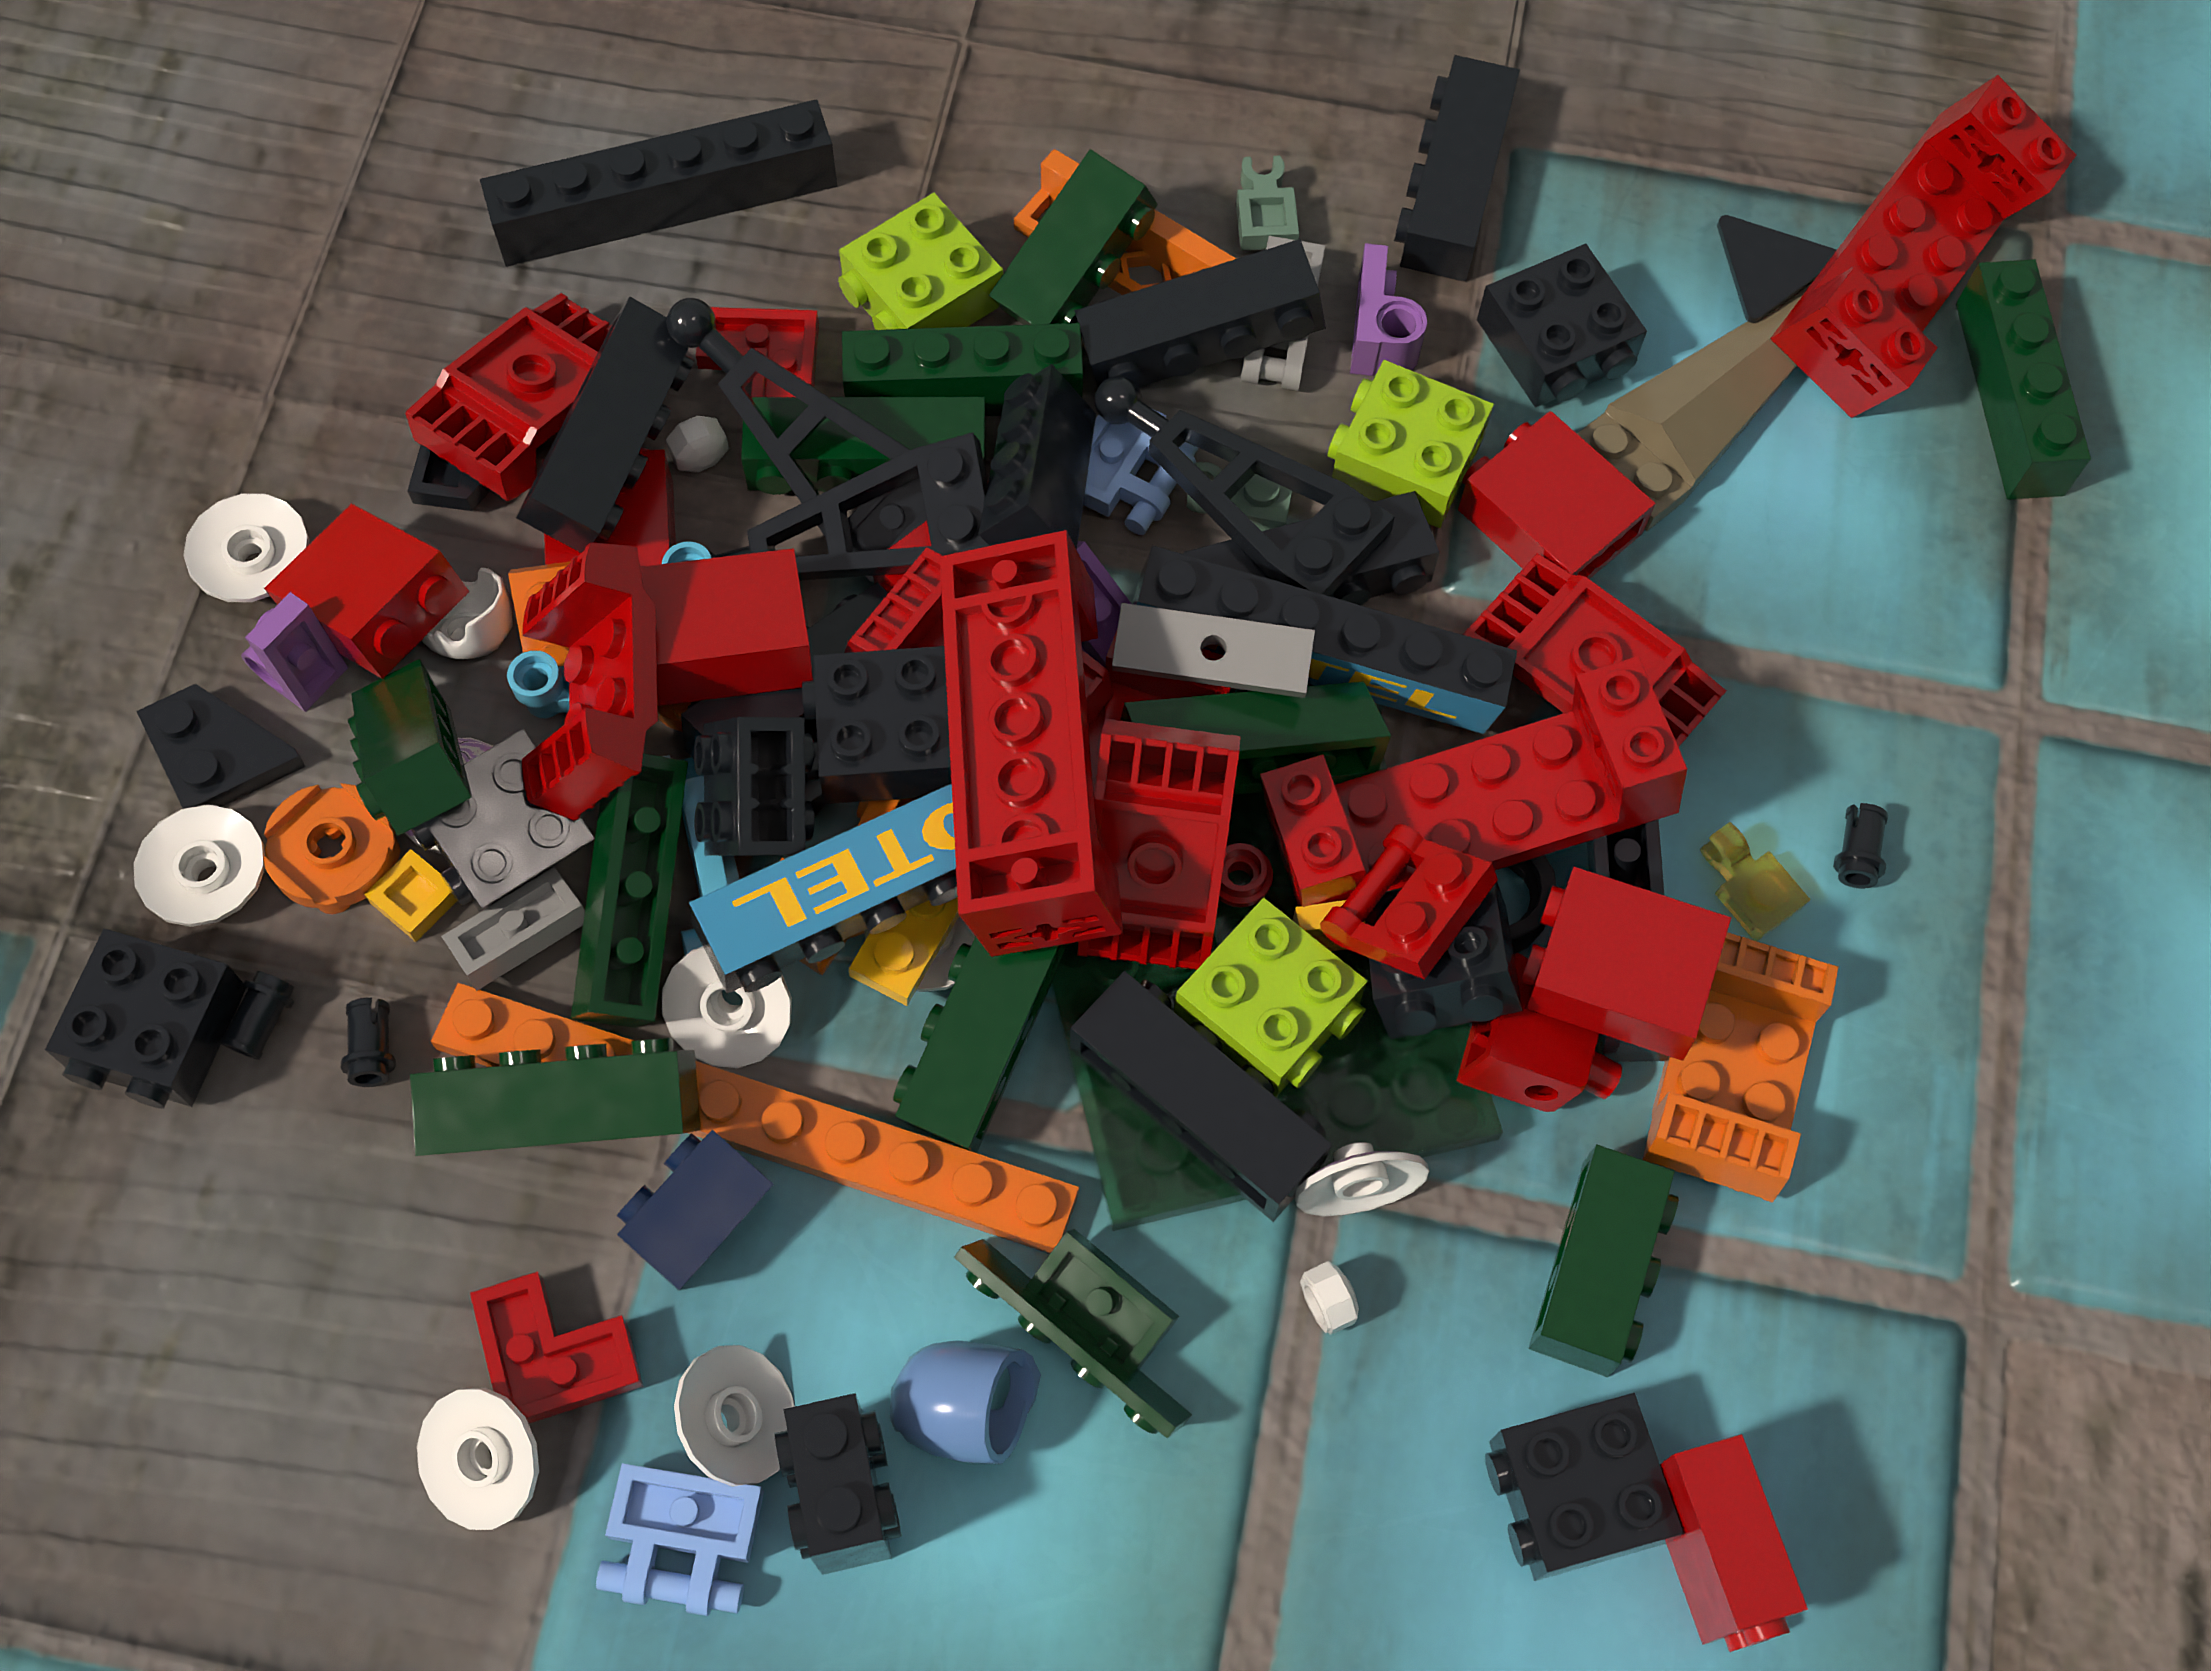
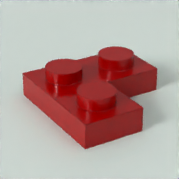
M710 307L715 314L716 330L743 356L751 348L756 349L814 387L819 334L817 310ZM696 347L695 356L698 369L722 370L699 347ZM760 373L752 379L751 397H795Z
M538 1271L470 1292L493 1391L507 1397L526 1417L528 1424L644 1387L627 1321L623 1315L557 1336L544 1280Z

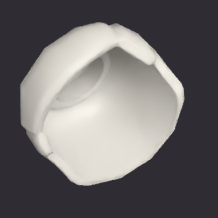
M482 567L478 571V580L475 582L462 581L470 592L422 639L423 643L431 651L454 659H472L486 656L499 648L512 629V603L504 580L489 568Z

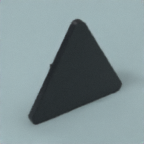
M1729 215L1721 216L1717 224L1745 319L1750 323L1759 322L1809 286L1837 250Z

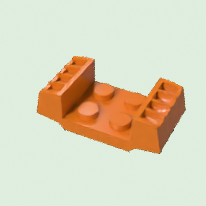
M1727 932L1696 1040L1683 1061L1669 1057L1668 1061L1664 1063L1652 1109V1121L1642 1160L1673 1169L1679 1173L1704 1179L1707 1182L1732 1188L1738 1192L1741 1191L1763 1198V1200L1773 1203L1788 1182L1794 1164L1801 1133L1792 1131L1791 1127L1815 1025L1831 1006L1838 966Z

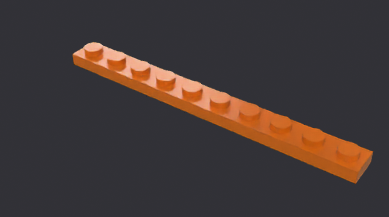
M457 983L430 1042L438 1051L453 1056L475 1055V1063L486 1067L500 1066L499 1053L540 1049L541 1063L566 1061L565 1047L606 1044L607 1057L632 1055L631 1041L634 1040L482 990L476 991L473 987ZM695 1061L700 1131L688 1134L692 1133L704 1139L711 1130H714L736 1150L1049 1254L1066 1233L1079 1195L1078 1186Z

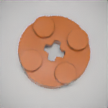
M340 783L342 788L331 787L323 790L319 785H314L295 792L275 809L267 821L264 836L267 839L265 847L266 857L263 855L264 866L277 887L292 901L305 907L318 908L326 914L342 913L352 904L366 898L364 894L398 861L401 852L395 830L386 816L376 821L365 807L356 786ZM342 834L346 836V839L341 844L343 849L337 855L318 858L322 851L317 842L326 835L328 838L335 840Z

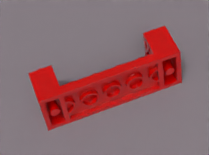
M1996 75L1937 116L1770 339L1850 418L1907 390L1938 349L1922 333L2004 219L2050 193L2074 160L2076 154L1999 75Z
M1067 530L940 556L958 915L991 957L1123 934L1118 871L1097 839L1081 645L1083 641L1098 639L1094 583Z
M1639 656L1576 675L1573 708L1570 712L1334 785L1323 754L1262 773L1260 776L1269 824L1298 907H1305L1313 904L1347 900L1385 850L1383 841L1396 824H1404L1413 828L1426 840L1492 862L1494 870H1498L1679 813L1688 768ZM1406 865L1387 891L1402 888L1416 869Z

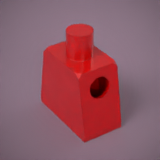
M1516 953L1514 959L1523 1011L1498 1016L1490 1021L1472 1022L1456 1081L1543 1112L1556 1111L1582 1093L1583 1090L1601 1099H1606L1613 1093L1620 1081L1622 1065L1595 1051L1599 1033L1526 1009L1533 986L1521 983L1528 958Z

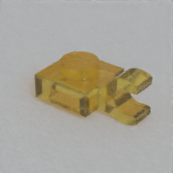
M1731 822L1709 837L1710 841L1700 848L1702 855L1708 863L1726 879V882L1719 887L1715 895L1754 941L1758 942L1803 909L1811 900L1770 851L1754 860L1750 854L1749 845L1745 837Z

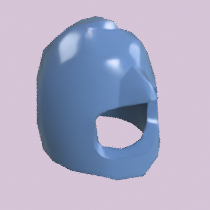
M958 1340L933 1343L921 1348L910 1356L891 1388L890 1419L894 1430L900 1432L907 1442L931 1455L968 1463L1002 1464L1011 1455L1019 1441L1027 1414L1036 1400L1041 1374L1032 1355L1023 1349ZM1007 1367L1010 1377V1390L1003 1406L993 1410L991 1409V1403L997 1382Z

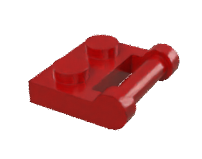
M1396 824L1383 841L1385 850L1341 907L1334 906L1321 921L1320 929L1328 939L1345 949L1425 980L1495 885L1498 878L1492 862L1426 840L1413 828L1404 824ZM1407 865L1415 868V872L1375 925L1371 926L1363 923L1404 867Z

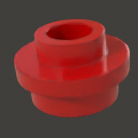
M1244 843L1226 846L1219 895L1220 901L1233 907H1248L1260 902L1268 894L1272 884L1273 870L1269 859L1262 851ZM1242 870L1250 875L1251 881L1246 885H1236L1229 880L1228 875L1233 871Z

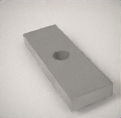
M1122 603L1112 671L1305 698L1315 630ZM1208 645H1218L1224 650L1225 655L1219 660L1212 661L1206 659L1201 651Z

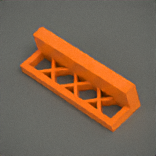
M1053 149L1041 163V189L1014 218L1015 230L1029 238L1039 223L1036 220L1056 199L1078 167V162ZM1154 209L1155 217L1150 229L1140 240H1133L1126 250L1128 253H1124L1120 258V272H1118L1108 287L1124 295L1159 284L1141 285L1132 280L1128 268L1151 266L1161 272L1162 280L1165 282L1236 258Z

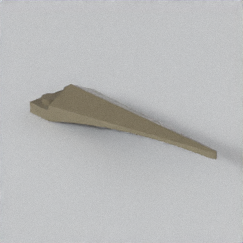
M1809 286L1759 322H1745L1608 404L1603 414L1577 433L1656 503L1644 530L1649 531L1689 497L1751 420L1795 370L1797 365L1770 338Z

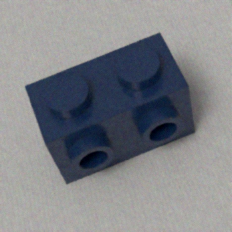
M711 1130L702 1141L691 1133L664 1162L673 1173L654 1193L646 1185H643L616 1215L626 1224L618 1232L617 1237L678 1291L774 1185L714 1130Z

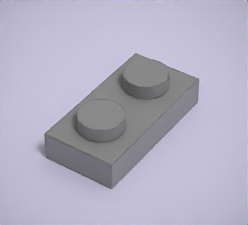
M553 867L441 937L476 991L583 926L585 910L558 871Z

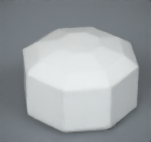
M705 416L690 418L679 423L666 439L669 453L680 471L695 473L716 465L729 450L727 437L717 418Z
M1327 1261L1304 1272L1300 1281L1304 1297L1316 1322L1323 1331L1332 1335L1355 1324L1358 1318L1359 1307L1354 1289L1342 1271L1336 1265Z

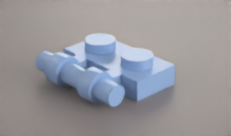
M1098 415L1095 419L1083 505L1109 517L1119 500H1123L1133 507L1124 522L1126 527L1135 534L1144 535L1151 523L1161 520L1170 506L1171 502L1168 496L1177 482L1149 455L1150 436L1129 422L1125 424H1112ZM1184 442L1179 449L1193 463H1196L1194 455L1199 448ZM1145 459L1157 464L1159 467L1149 483L1135 476Z
M622 1463L605 1536L611 1540L632 1543L628 1564L605 1560L601 1562L596 1579V1589L622 1594L623 1602L646 1605L648 1599L684 1604L686 1605V1612L709 1616L712 1609L738 1614L742 1604L744 1584L718 1580V1571L721 1558L746 1563L750 1562L764 1495L763 1488L748 1484L731 1487L711 1478ZM658 1548L696 1554L692 1574L687 1575L655 1569Z

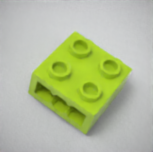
M934 192L839 249L842 276L838 278L840 288L852 306L858 308L862 305L872 317L875 330L968 327L999 308L989 294L1002 277L1003 269Z
M1383 360L1373 381L1363 378L1356 391L1351 405V411L1355 412L1356 415L1351 425L1347 426L1341 423L1333 436L1327 453V457L1335 460L1332 478L1346 483L1373 501L1415 491L1428 524L1441 528L1461 487L1462 479L1469 470L1485 437L1494 404Z
M1263 897L1180 987L1176 994L1174 1013L1189 1025L1193 1022H1198L1207 1027L1222 1043L1223 1050L1221 1052L1240 1068L1247 1064L1261 1072L1273 1085L1275 1090L1273 1095L1277 1097L1290 1082L1299 1088L1310 1078L1323 1060V1056L1317 1051L1332 1034L1342 1040L1355 1027L1366 1010L1360 1005V1001L1367 980Z

